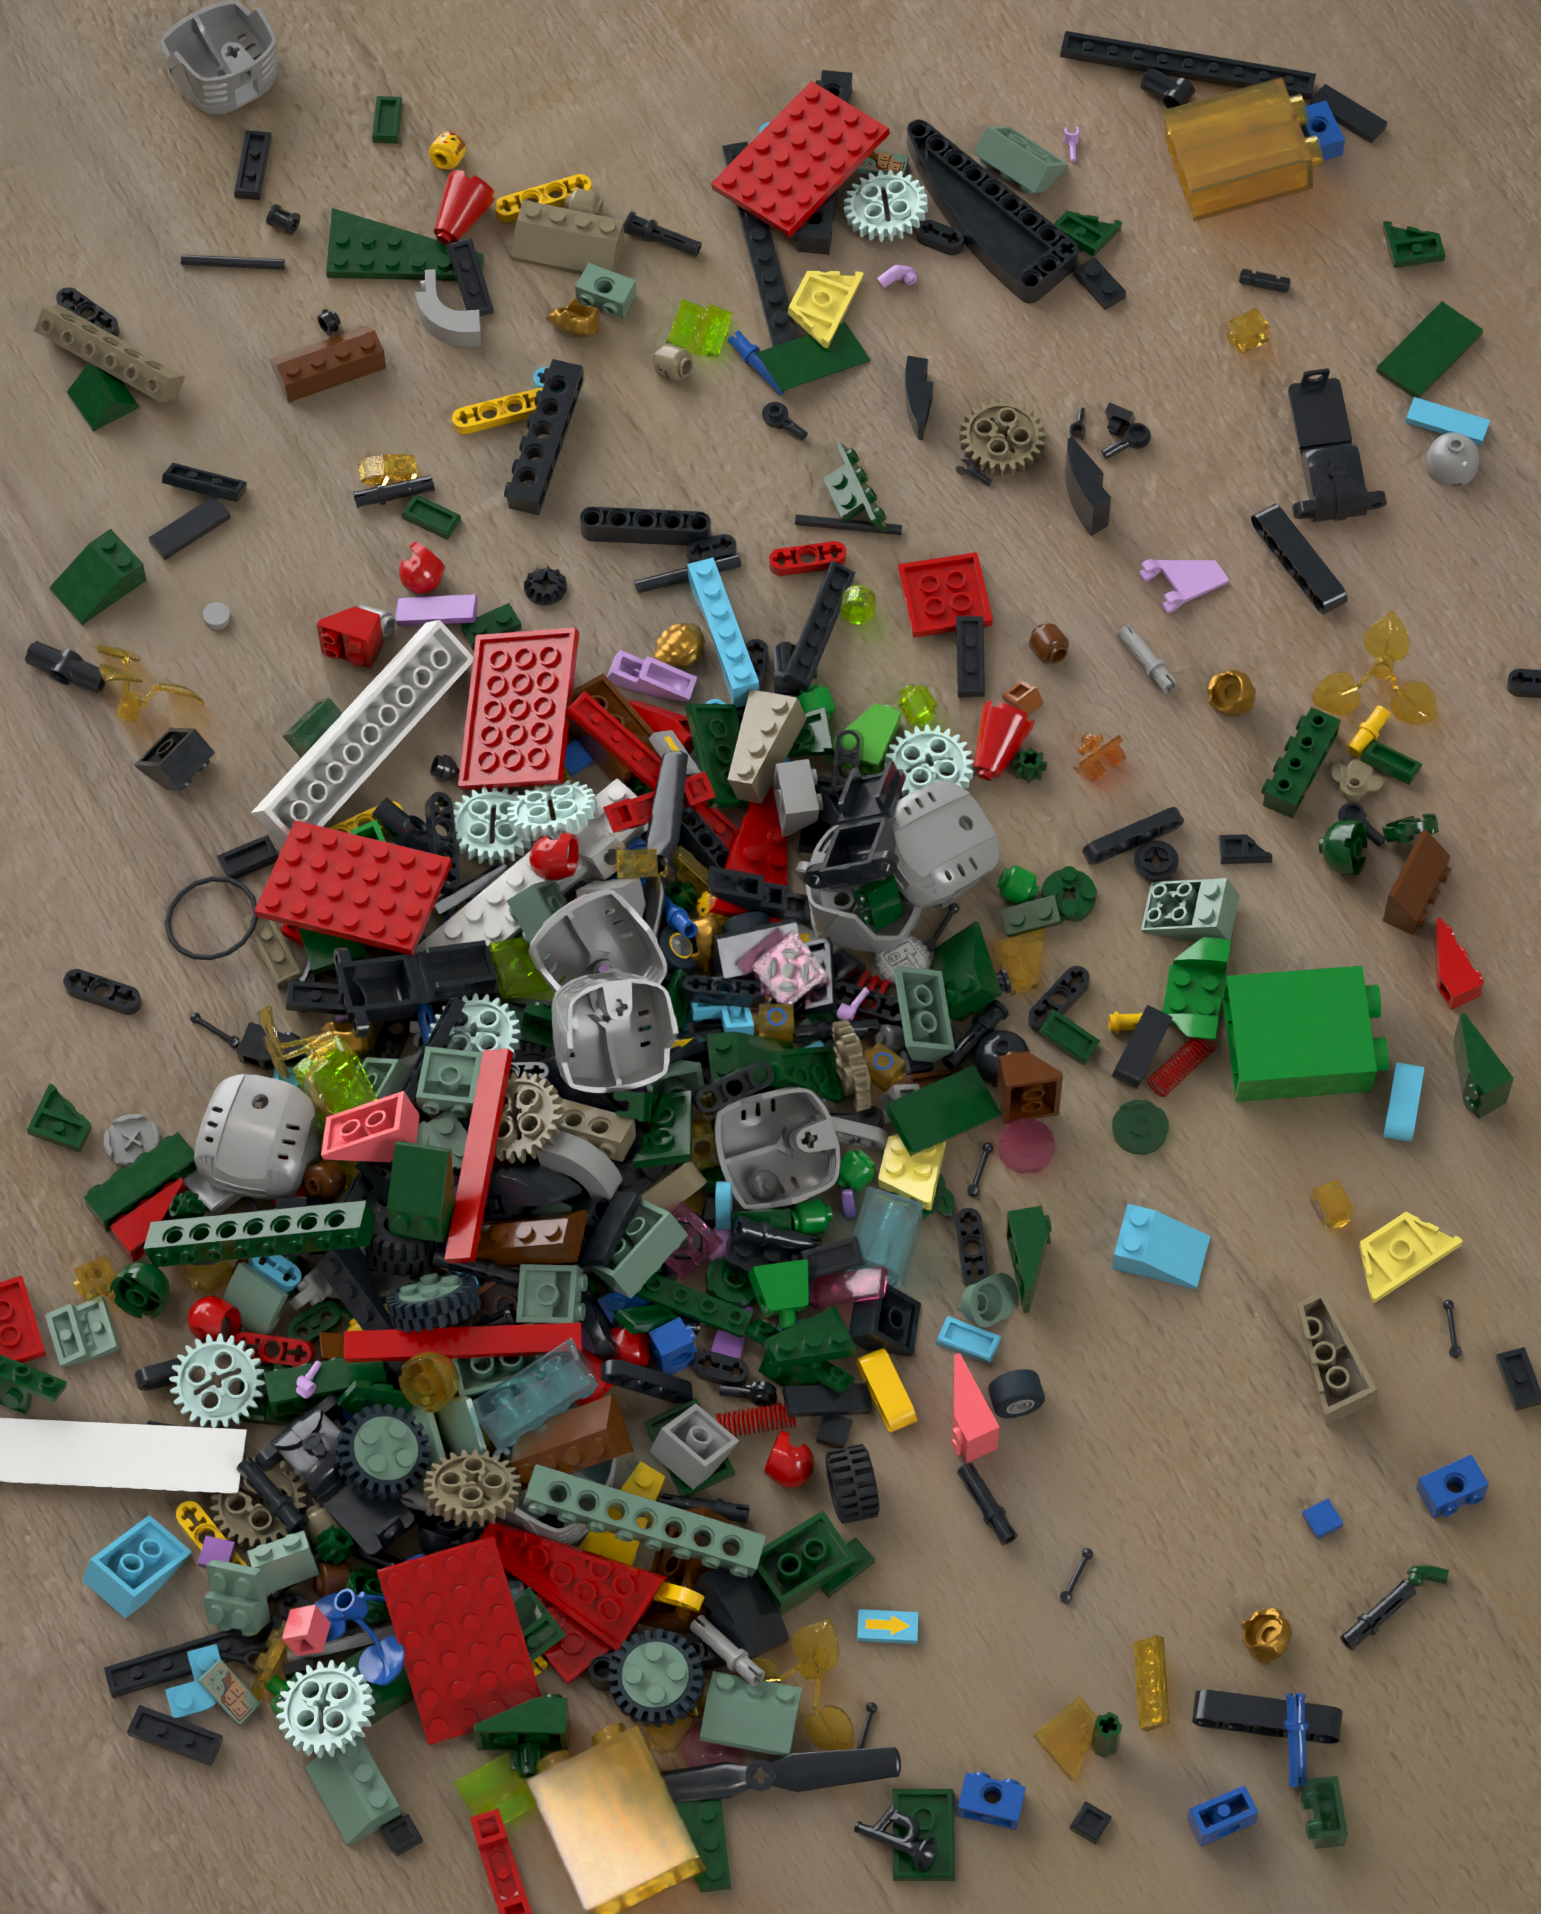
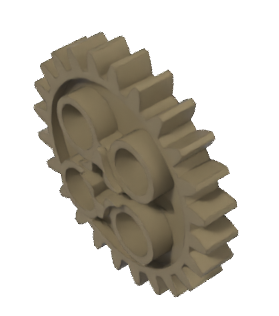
M1002 397L1000 404H996L992 398L989 406L984 402H980V410L972 407L971 415H965V422L961 423V432H959L960 449L965 450V458H971L975 461V464H980L981 472L986 468H990L989 473L993 475L995 470H999L1000 476L1003 477L1005 471L1009 470L1010 474L1014 476L1016 468L1023 473L1025 471V464L1033 467L1034 459H1040V452L1044 451L1046 437L1044 424H1040L1039 415L1033 416V408L1025 411L1024 402L1019 406H1015V399H1012L1009 404H1006L1005 399Z
M847 1019L832 1024L833 1052L837 1074L841 1078L843 1091L850 1099L854 1111L868 1110L871 1108L870 1105H872L869 1091L871 1079L860 1040Z
M513 1072L511 1080L508 1081L504 1105H508L502 1111L494 1155L501 1162L506 1158L513 1164L516 1157H518L522 1163H525L526 1155L528 1154L533 1159H536V1150L539 1149L546 1153L544 1144L547 1142L554 1145L555 1142L551 1138L552 1134H561L556 1125H561L565 1122L559 1116L565 1112V1109L560 1105L563 1099L557 1094L556 1088L546 1078L541 1080L536 1073L530 1078L527 1072H523L519 1079L515 1072ZM535 1098L532 1104L527 1105L531 1099ZM537 1124L534 1130L529 1131L533 1125ZM510 1130L506 1136L502 1137L505 1131Z
M474 1449L472 1455H468L465 1450H462L461 1456L458 1457L454 1453H450V1460L440 1457V1465L433 1463L431 1471L426 1472L424 1500L428 1501L429 1509L435 1508L436 1516L444 1514V1521L446 1522L454 1518L455 1525L466 1521L468 1527H471L473 1521H477L480 1526L484 1525V1520H489L494 1524L495 1516L505 1519L506 1511L513 1512L514 1505L519 1504V1496H521L520 1475H516V1467L510 1468L509 1460L500 1463L499 1454L490 1458L489 1451H486L483 1455H478L477 1449Z
M279 1463L273 1469L264 1472L283 1495L290 1496L294 1500L293 1505L300 1513H304L307 1510L306 1504L302 1503L307 1501L306 1493L302 1492L305 1489L304 1484L297 1482L298 1477L294 1473L289 1474L290 1469L287 1465L280 1469ZM240 1475L239 1489H243L248 1495L242 1492H217L218 1494L211 1495V1501L215 1504L210 1507L212 1515H217L213 1518L214 1524L220 1526L219 1531L223 1535L229 1533L228 1541L234 1542L238 1539L240 1549L246 1543H249L252 1550L256 1548L257 1544H268L288 1535L285 1532L286 1527L278 1518L271 1516L268 1504L250 1487V1483L242 1475ZM236 1503L245 1504L242 1510L234 1511L231 1509ZM260 1519L268 1520V1523L263 1527L254 1526Z

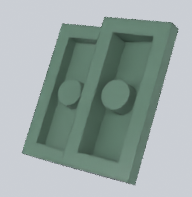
M242 1262L238 1264L223 1299L238 1308L241 1315V1324L251 1332L271 1335L281 1318L278 1316V1313L288 1294L247 1263Z
M102 1295L76 1307L70 1303L45 1315L58 1361L62 1368L88 1362L121 1350L106 1298Z
M463 1395L452 1399L444 1396L431 1399L447 1455L450 1456V1453H454L458 1457L461 1456L462 1450H465L468 1455H472L474 1449H477L478 1455H483L487 1448L472 1399Z

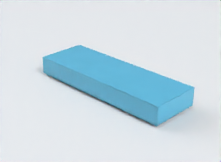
M1414 397L1405 423L1440 434L1450 432L1461 433L1468 436L1476 445L1482 446L1490 420Z

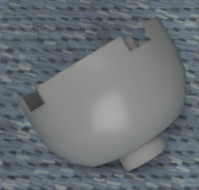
M1454 432L1443 434L1432 442L1427 452V472L1433 480L1444 486L1452 487L1453 484L1460 483L1461 486L1466 485L1474 479L1478 472L1479 450L1476 444L1466 435Z

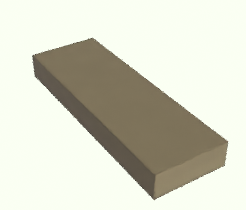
M252 915L243 918V924L247 931L250 928ZM258 917L255 930L250 937L277 988L280 989L287 986L289 980L297 981L298 977L302 976V971L276 922Z

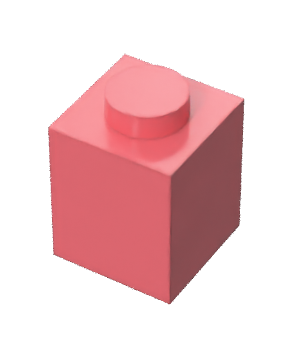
M316 1605L290 1609L282 1640L297 1656L323 1652L331 1622Z

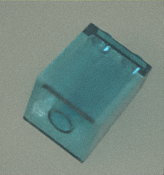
M868 1187L853 1237L858 1236L865 1265L846 1271H849L858 1278L869 1277L877 1281L882 1280L891 1286L901 1287L922 1229L923 1203Z

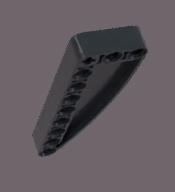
M916 119L908 124L907 147L938 209L949 225L963 234L964 244L973 255L1016 297L1025 303H1035L1077 268L1079 247L1073 239L928 122Z

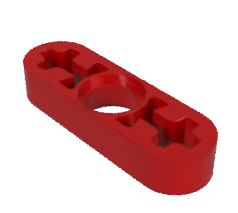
M838 541L779 548L771 552L769 568L777 576L827 570L832 560L841 565L845 564L846 548ZM831 552H836L838 557L833 558ZM820 553H822V558H823V560H821V561H820ZM804 554H811L815 557V560L811 563H804L800 558ZM792 557H796V564H793ZM778 559H783L785 565H780Z
M242 1332L234 1336L236 1346L240 1341H245L246 1338L249 1344H259L258 1349H253L255 1353L251 1360L260 1358L262 1362L298 1367L305 1363H311L316 1354L314 1345L305 1339L255 1332ZM270 1341H275L280 1346V1352L275 1358L270 1357L266 1352V1346ZM301 1345L302 1350L307 1352V1356L302 1357L301 1361L299 1360V1355L287 1354L288 1349H299Z

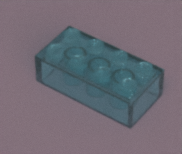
M570 1338L472 1402L480 1425L495 1447L500 1450L504 1446L510 1447L514 1445L520 1436L529 1430L535 1431L539 1429L545 1420L554 1414H562L569 1408L571 1403L579 1398H587L599 1385L591 1365L573 1338Z

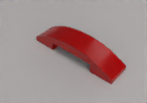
M705 771L686 778L683 808H692L715 798ZM655 791L633 799L627 798L603 807L613 834L649 824Z
M499 1808L469 1817L498 1913L532 1914Z

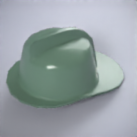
M1002 1272L993 1274L978 1283L969 1285L964 1290L961 1305L957 1307V1311L963 1312L969 1320L975 1322L978 1326L983 1328L992 1326L1013 1313L1019 1297L1018 1287L1010 1275Z

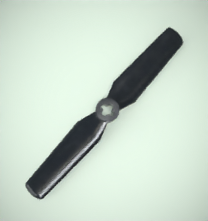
M669 751L662 756L646 835V858L651 862L647 868L648 879L646 880L643 892L646 905L642 919L652 929L657 940L665 902L666 887L673 883L677 875V867L672 861L680 837L688 754L682 751Z
M896 1747L792 1753L772 1763L765 1760H756L748 1766L720 1762L628 1776L622 1781L621 1793L626 1805L729 1799L750 1789L763 1792L769 1790L772 1786L789 1791L802 1792L898 1777L901 1772V1757ZM759 1767H763L764 1772L769 1773V1777L764 1778L763 1784H759L757 1779H752V1774H756Z

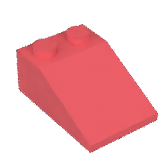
M402 1091L326 1117L321 1156L324 1160L393 1161L394 1147L397 1141L417 1142L420 1115L406 1093Z
M958 1353L954 1355L953 1428L951 1429L953 1439L951 1440V1445L956 1455H962L965 1463H968L998 1449L1000 1427L961 1354Z

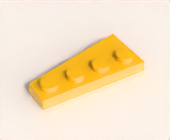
M640 1461L620 1490L657 1502L665 1483V1476ZM615 1508L607 1510L608 1516L611 1519H622V1514L619 1510ZM644 1517L637 1518V1525L642 1529H647L649 1520ZM590 1531L578 1548L633 1565L640 1541L632 1539V1542H626L617 1539L615 1534L603 1531V1533Z

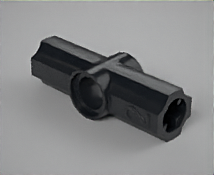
M38 641L31 643L27 649L26 663L50 673L51 677L61 684L70 685L73 683L95 693L102 692L109 676L108 671L85 662L79 654L72 650L64 649L60 651Z
M385 798L374 810L371 818L377 820L382 827L394 836L393 840L397 845L429 853L426 823L415 815H408L390 799ZM438 850V855L448 856L445 851Z

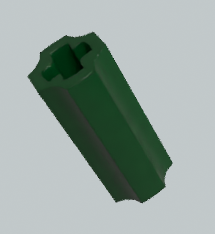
M1111 1712L1105 1715H1098L1094 1724L1091 1742L1095 1748V1754L1104 1758L1110 1754L1115 1755L1119 1747L1122 1725L1119 1723L1118 1716Z

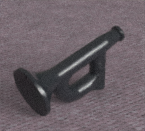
M892 1805L889 1806V1809L885 1811V1814L881 1816L874 1826L862 1824L861 1821H857L854 1826L855 1833H861L870 1839L910 1855L915 1862L916 1870L919 1872H925L934 1860L937 1850L936 1839L928 1837L924 1841L917 1842L920 1835L917 1821L908 1815L900 1813ZM892 1822L906 1828L908 1832L905 1837H898L885 1830H887V1827Z

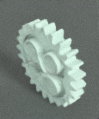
M879 170L876 177L869 173L868 180L860 177V185L853 183V191H847V198L844 199L845 217H847V224L852 225V230L854 232L859 230L861 237L868 233L869 240L879 236L880 242L887 236L890 241H893L894 235H898L903 239V232L905 231L912 234V226L919 228L920 221L925 220V213L928 212V200L924 186L920 187L919 180L912 182V175L903 178L902 171L897 175H893V171L889 170L888 174L884 175ZM881 190H886L891 219L889 222L885 218Z
M927 724L922 732L915 726L914 734L905 730L904 739L897 736L895 739L896 745H889V753L885 755V762L894 761L897 769H903L906 775L902 788L904 796L940 781H950L962 788H969V779H973L972 769L974 760H971L972 751L967 750V742L959 743V734L950 737L951 729L941 733L939 725H937L934 731H930V727ZM934 750H942L943 752H942V753H935V752H933V751H934ZM908 757H915V758H917V759H916V760H908L907 758H908ZM947 772V773H950V774H952V775H950V776H944V775H942V773ZM916 780H924V781H926V782H924V783H917V782H915V781H916Z
M567 780L564 784L544 785L541 788L534 786L535 790L524 791L525 796L517 795V801H511V807L507 808V818L512 832L516 831L517 836L523 835L524 839L533 836V839L536 841L541 836L553 835L557 839L561 833H570L569 830L572 829L579 831V825H588L587 819H593V813L597 812V802L593 790L588 789L586 784L580 786V782H575L571 785L570 780ZM548 800H553L556 820L554 821L551 820Z
M482 787L481 794L472 790L471 798L463 795L462 803L455 802V810L453 811L459 854L467 852L468 860L477 856L479 864L484 859H488L489 864L492 865L494 859L504 863L505 857L515 861V853L523 856L524 848H532L531 841H535L533 836L524 839L523 835L517 836L516 831L512 832L509 826L507 808L511 807V801H517V791L509 795L508 788H504L502 792H498L497 788H493L492 792H488L485 787ZM495 807V842L490 844L491 809Z
M474 994L472 1001H468L464 995L462 1001L466 1004L462 1012L465 1015L460 1024L464 1023L465 1025L460 1027L453 1026L449 1034L452 1039L446 1049L458 1050L459 1048H465L463 1051L483 1053L487 1047H493L489 1050L509 1048L513 1052L512 1059H515L514 1050L520 1049L519 1040L522 1039L519 1020L516 1018L515 1011H510L507 1003L501 1006L498 997L491 1003L488 994L484 996L483 1000H479L478 995ZM435 1015L436 1022L438 1021L441 1015ZM436 1023L430 1024L431 1031H433Z
M220 1333L217 1341L214 1342L209 1334L206 1336L205 1344H202L199 1339H195L197 1348L193 1350L186 1345L185 1348L188 1355L186 1357L177 1355L178 1359L182 1362L181 1366L172 1365V1369L178 1373V1376L169 1378L171 1382L177 1384V1387L172 1388L170 1392L180 1395L174 1401L175 1405L185 1404L181 1410L182 1415L192 1412L190 1421L194 1423L198 1418H201L200 1426L203 1428L210 1421L212 1428H218L219 1422H222L224 1427L229 1429V1420L232 1419L236 1424L240 1425L239 1416L243 1414L245 1417L250 1418L251 1416L247 1409L249 1407L258 1409L259 1407L254 1402V1399L264 1397L257 1390L259 1387L266 1386L264 1381L258 1380V1377L263 1376L265 1371L264 1369L255 1368L262 1361L260 1358L251 1360L255 1353L253 1348L244 1352L245 1341L242 1340L236 1346L235 1337L232 1335L227 1342H224V1337ZM223 1355L232 1357V1363L227 1369H220L217 1366L218 1359ZM198 1368L204 1369L206 1373L204 1380L198 1383L192 1382V1372ZM240 1368L242 1370L241 1373L237 1375L227 1377L236 1369ZM218 1375L221 1379L225 1378L221 1381L222 1387L217 1388L215 1385H212L200 1394H194L195 1390L213 1384V1377ZM235 1381H242L245 1384V1389L240 1395H233L230 1392V1387ZM211 1394L217 1395L219 1399L217 1406L211 1409L205 1408L204 1399Z
M330 1660L328 1667L325 1668L322 1662L319 1661L317 1670L314 1671L307 1665V1674L303 1676L301 1673L296 1672L298 1681L296 1683L287 1681L291 1690L280 1693L286 1701L277 1703V1707L282 1711V1713L276 1715V1718L282 1723L279 1729L283 1734H286L285 1739L289 1744L293 1743L297 1751L303 1749L307 1756H310L315 1751L317 1757L321 1758L324 1750H327L328 1754L334 1757L336 1748H339L342 1753L346 1752V1743H350L355 1747L356 1741L354 1737L356 1735L365 1737L364 1732L361 1730L362 1726L371 1727L372 1724L366 1716L375 1715L374 1710L370 1707V1705L375 1703V1699L372 1695H369L373 1690L369 1684H366L367 1680L362 1674L359 1675L355 1667L349 1669L345 1662H342L337 1668L334 1661ZM319 1690L315 1697L309 1698L312 1692ZM348 1691L344 1698L338 1699L341 1693ZM314 1719L311 1725L304 1727L306 1721ZM343 1720V1723L339 1727L333 1728V1725L337 1721Z

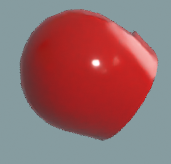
M414 542L409 546L413 556L409 560H402L398 569L401 584L408 591L415 594H425L437 588L446 567L430 550L420 543Z
M566 832L561 834L556 840H552L551 836L539 839L533 845L529 854V863L533 872L541 879L559 881L573 876L579 860L578 839L575 834ZM569 845V855L567 859V850Z
M207 1296L199 1299L192 1305L188 1313L187 1322L191 1333L201 1342H206L208 1334L214 1342L217 1341L219 1333L221 1334L223 1318L227 1317L230 1320V1332L224 1341L227 1342L231 1335L235 1336L240 1333L241 1315L238 1308L228 1301L216 1296Z
M626 1328L610 1329L620 1349V1352L610 1360H623L646 1367L651 1357L648 1351L649 1333L631 1334Z
M779 1431L768 1457L764 1473L773 1482L784 1488L799 1487L805 1484L813 1474L815 1467L814 1456L807 1445L803 1443L800 1447H794L789 1443V1433Z

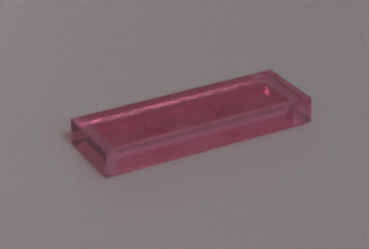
M879 1266L813 1279L811 1303L809 1305L813 1308L885 1297L888 1269Z

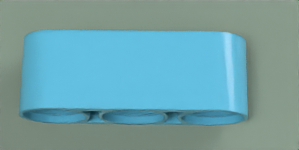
M1396 1062L1383 1134L1384 1138L1412 1143L1424 1067Z

